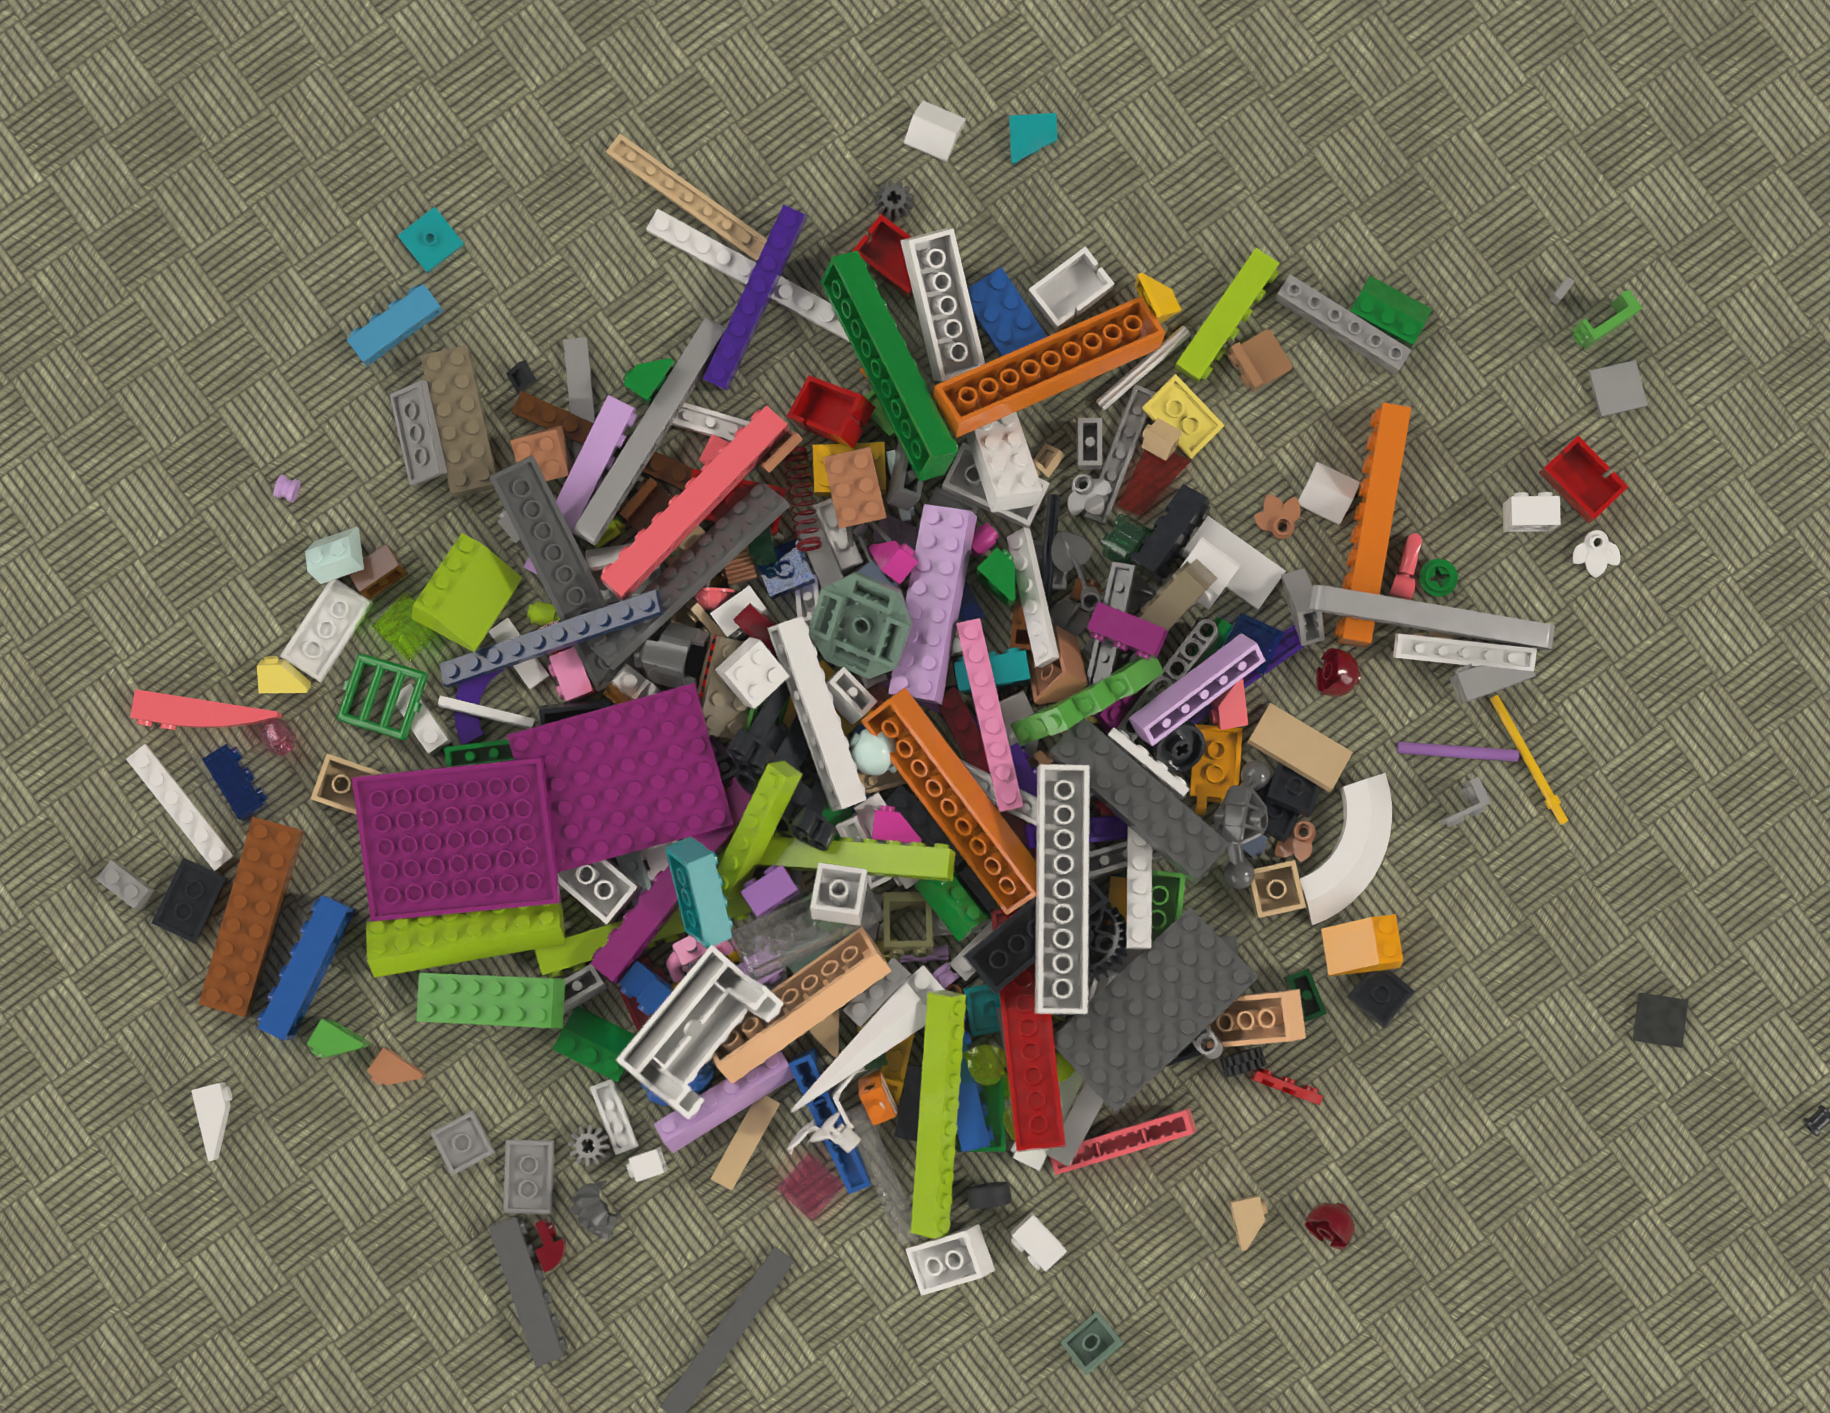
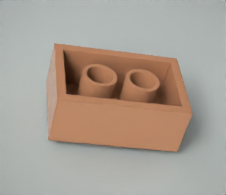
M870 447L823 457L839 529L886 519Z

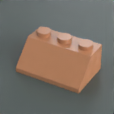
M1057 625L1053 627L1059 659L1040 668L1035 666L1032 650L1026 654L1034 703L1038 705L1059 702L1085 689L1088 685L1078 638Z

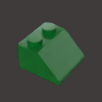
M671 358L637 364L634 369L630 368L623 378L625 381L623 385L628 394L650 407L676 364Z

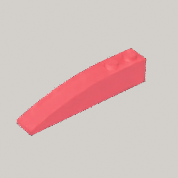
M135 689L130 718L137 720L138 725L151 727L152 722L160 723V728L175 730L176 726L231 728L281 719L282 713Z
M1189 1107L1085 1139L1069 1167L1050 1157L1055 1175L1188 1136L1194 1134L1197 1129Z

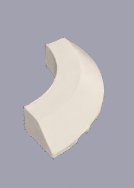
M1386 773L1340 788L1344 821L1337 844L1323 864L1313 872L1299 878L1311 925L1332 917L1351 904L1364 891L1381 865L1387 850L1392 825V801Z

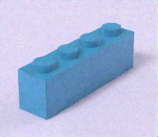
M424 284L412 287L407 292L408 295L402 300L396 299L388 306L389 309L384 313L375 314L369 319V324L363 328L358 327L350 333V337L346 340L367 367L443 312L441 306Z

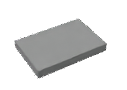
M505 1140L503 1213L552 1214L555 1140Z

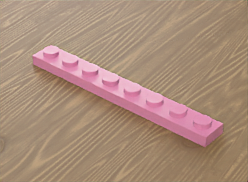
M980 618L956 623L999 813L1023 808Z

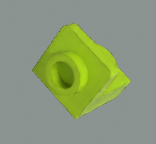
M618 514L614 516L603 536L595 545L597 549L602 548L619 535L627 533L624 529L626 526L625 522Z

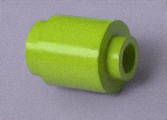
M537 600L534 605L530 604L527 618L531 619V624L547 627L561 622L553 604Z

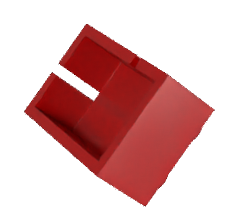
M880 214L869 228L868 236L864 235L852 252L858 250L861 258L865 260L868 270L907 299H910L913 291L900 240L911 238V236Z
M808 375L786 417L803 430L814 434L817 433L821 437L854 449L863 432L861 426L867 425L876 407L861 394Z
M1579 435L1539 471V474L1588 524L1595 520L1629 487L1614 471L1606 478L1602 476L1610 467Z

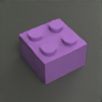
M776 864L764 871V877L759 880L753 878L743 885L745 889L741 893L759 919H762L801 893L782 865L779 867Z

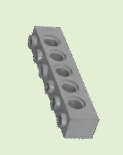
M1291 274L1275 298V301L1393 375H1396L1411 352V349Z

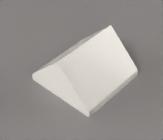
M922 100L913 114L904 144L947 162L966 119Z
M1316 462L1299 497L1300 507L1340 525L1354 499L1360 482Z

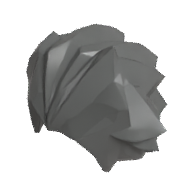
M607 1180L585 1184L571 1199L574 1205L569 1212L578 1216L577 1225L582 1226V1231L593 1232L598 1237L608 1241L611 1235H614L613 1229L621 1213L611 1214L608 1210V1204L600 1199V1190L607 1183Z

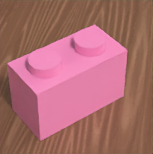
M575 647L549 657L551 663L548 664V669L552 678L557 677L559 686L556 689L561 700L565 699L567 703L576 702L596 694Z

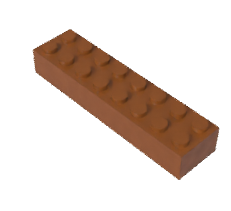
M252 817L198 1004L243 1017H251L304 830Z

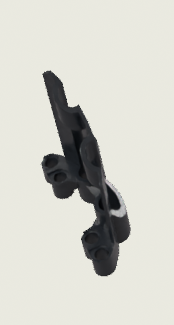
M786 680L769 695L749 731L746 732L739 728L726 749L738 768L735 772L737 782L751 795L754 794L769 763L785 761L796 770H799L810 751L798 715L794 718L788 731L782 732L775 725V720L790 696ZM819 777L812 789L798 782L776 829L785 835H793L797 840L811 847L827 851L838 830L826 821L827 818L822 815L828 800Z

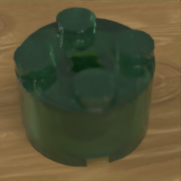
M1119 514L1115 519V527L1110 534L1106 533L1100 545L1104 547L1102 553L1104 557L1112 562L1133 565L1130 556L1134 551L1140 552L1141 541L1146 535L1151 536L1153 529L1129 515Z

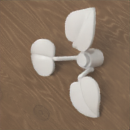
M865 1067L860 1068L839 1082L831 1094L839 1112L831 1116L820 1128L814 1125L816 1123L815 1120L806 1124L792 1139L787 1148L791 1155L794 1147L808 1133L813 1131L816 1132L810 1138V1142L830 1139L835 1144H839L847 1153L860 1142L861 1138L851 1130L854 1126L850 1123L842 1108L839 1097L842 1090L855 1074L867 1070ZM841 1114L846 1126L840 1124L835 1129L833 1125Z

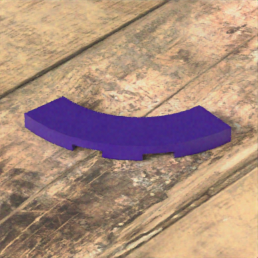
M502 669L461 683L457 691L456 700L480 705L482 694L489 683L505 670ZM454 711L456 730L462 745L469 744L485 735L481 727L480 717Z

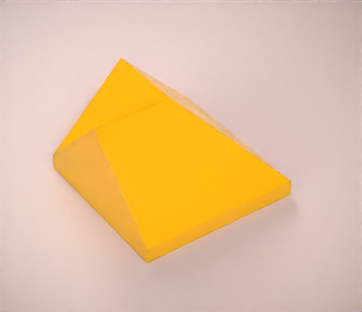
M1144 273L1137 274L1134 286L1159 324L1182 311L1171 288Z

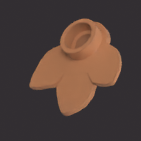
M1268 494L1263 505L1264 512L1254 515L1255 522L1260 529L1272 532L1276 538L1287 539L1293 534L1294 522L1300 516L1299 501L1296 497H1293L1284 504L1274 495ZM1285 524L1286 531L1281 532L1278 529V525Z
M1304 820L1295 823L1285 843L1278 840L1275 856L1287 858L1295 854L1299 862L1308 859L1313 850L1311 842L1316 836L1314 825ZM1301 830L1308 831V835L1305 837L1300 836L1299 833Z

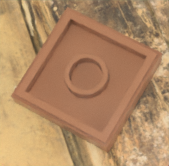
M789 430L757 466L770 473L803 438L798 433Z

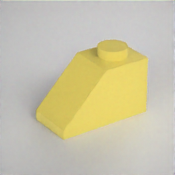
M267 656L257 665L259 693H307L311 688V682L286 659H278L277 656Z

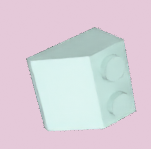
M358 527L314 541L305 551L307 572L320 584L364 569Z

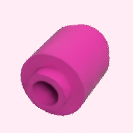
M987 522L983 526L980 524L974 531L970 552L972 557L975 554L978 557L982 556L996 543V539L999 537L997 532Z

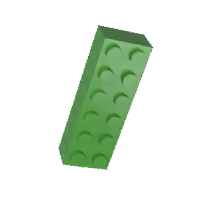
M419 973L416 1021L563 1028L565 979Z

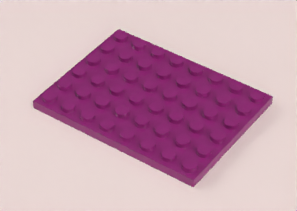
M695 683L507 735L514 760L543 757L557 873L735 824Z
M543 757L352 777L371 921L561 902Z

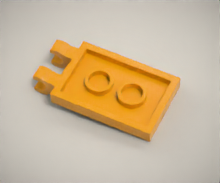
M1195 724L1203 733L1206 741L1204 754L1200 761L1191 768L1189 797H1196V815L1206 814L1207 802H1218L1221 805L1228 789L1232 785H1239L1243 728L1235 727L1220 730L1216 726Z

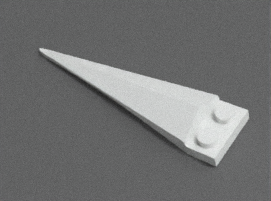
M924 965L903 982L796 1103L791 1112L797 1111L925 1026L928 992L945 989Z

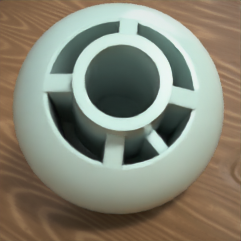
M867 729L862 730L860 734H854L849 746L852 747L850 754L856 762L857 769L872 776L882 775L886 770L892 773L897 771L890 761L889 752L891 753L896 750L894 738L887 737L883 731L876 737L870 734Z

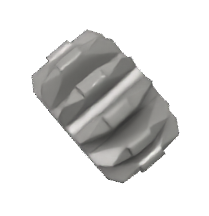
M592 1124L588 1125L587 1133L583 1126L579 1127L581 1136L577 1133L571 1134L572 1138L577 1140V1142L568 1143V1146L576 1147V1150L571 1151L570 1155L574 1156L577 1153L580 1155L576 1160L578 1164L583 1158H585V1166H590L591 1158L596 1165L599 1164L600 1160L597 1155L602 1158L607 1157V1154L601 1149L610 1148L609 1144H602V1141L609 1138L608 1135L600 1138L599 1134L602 1132V1128L599 1127L593 1133ZM590 1139L594 1141L592 1144L595 1147L594 1151L592 1149L585 1150V1140L586 1142L590 1141Z

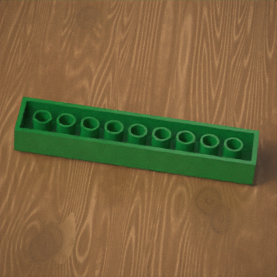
M858 250L833 256L820 283L919 482L944 475L958 452L957 442L951 437L947 429V423L941 417L937 409V403L931 397L927 389V383L921 377L916 361L911 357L906 341L901 337L897 329L896 321L894 318H891L887 310L886 301L881 298L877 290V284L871 278L867 270V264L861 258Z

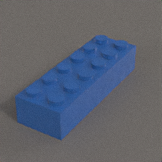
M322 895L320 899L317 898L311 908L313 912L310 921L306 920L300 931L303 935L299 943L295 942L289 955L292 958L288 965L285 964L279 974L281 980L277 987L274 986L268 996V999L271 1001L267 1009H262L257 1019L260 1022L257 1027L258 1029L283 1041L294 1039L356 911V908L331 896Z

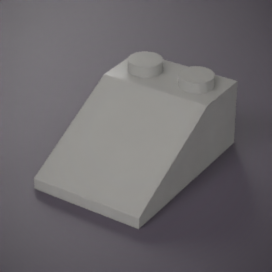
M1469 664L1455 670V675L1449 679L1459 705L1527 681L1536 675L1534 671L1482 665L1473 668V665Z

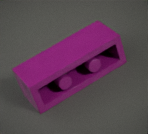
M1100 602L1097 603L1087 627L1089 633L1092 634L1091 638L1103 643L1105 639L1114 643L1113 646L1122 651H1127V649L1136 651L1135 655L1145 660H1149L1150 657L1157 659L1167 636L1165 628Z

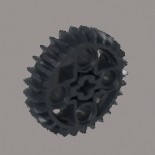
M1109 901L1088 917V984H1090L1092 977H1095L1097 982H1100L1099 974L1101 975V973L1108 978L1107 970L1111 969L1116 972L1117 970L1114 965L1116 963L1123 965L1120 956L1127 957L1125 950L1127 923L1118 908H1113ZM1094 915L1100 916L1096 921H1089ZM1108 920L1114 927L1115 935L1104 932ZM1106 944H1113L1109 950H1102ZM1093 957L1102 959L1100 962L1090 965Z

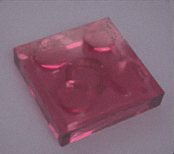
M808 1152L776 1189L813 1221L844 1187V1183Z

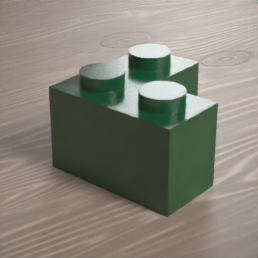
M1309 968L1283 977L1288 990L1300 989L1304 1023L1327 1014Z

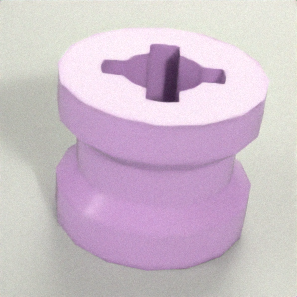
M281 474L274 487V497H284L288 502L293 503L300 490V480H290L287 476Z
M948 962L932 973V976L944 989L959 978L957 973L951 971V965Z

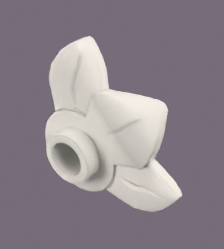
M1592 530L1585 536L1584 542L1575 547L1573 563H1585L1588 572L1594 578H1597L1605 571L1607 563L1619 565L1620 552L1615 544L1609 542L1608 536L1603 531ZM1596 538H1600L1601 543L1598 546H1594L1593 544Z

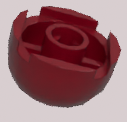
M1336 648L1327 649L1321 660H1325L1323 668H1317V689L1323 692L1321 694L1340 697L1346 695L1360 681L1361 673L1355 657L1348 652Z
M1321 1203L1315 1206L1305 1219L1307 1221L1305 1226L1314 1237L1321 1242L1324 1240V1237L1331 1242L1330 1247L1340 1250L1346 1248L1355 1229L1352 1216L1348 1213L1349 1209L1341 1203Z

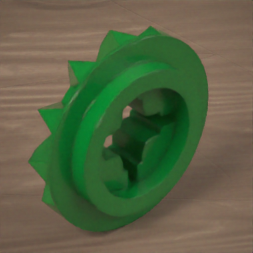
M1445 559L1430 560L1420 571L1419 583L1424 591L1432 596H1446L1457 585V570L1452 563ZM1436 569L1439 575H1448V577L1441 581V585H1438L1437 581H1429V579L1435 576Z

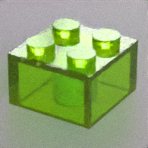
M404 592L372 627L399 653L412 662L438 633L411 619L415 600Z

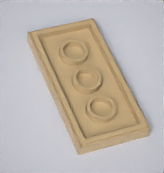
M1272 703L1268 705L1247 742L1328 792H1331L1353 753Z

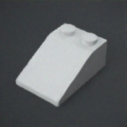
M979 1224L905 1249L921 1296L982 1278L995 1271Z

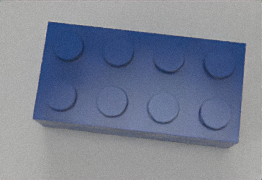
M1002 267L967 288L975 321L999 357L1047 337Z

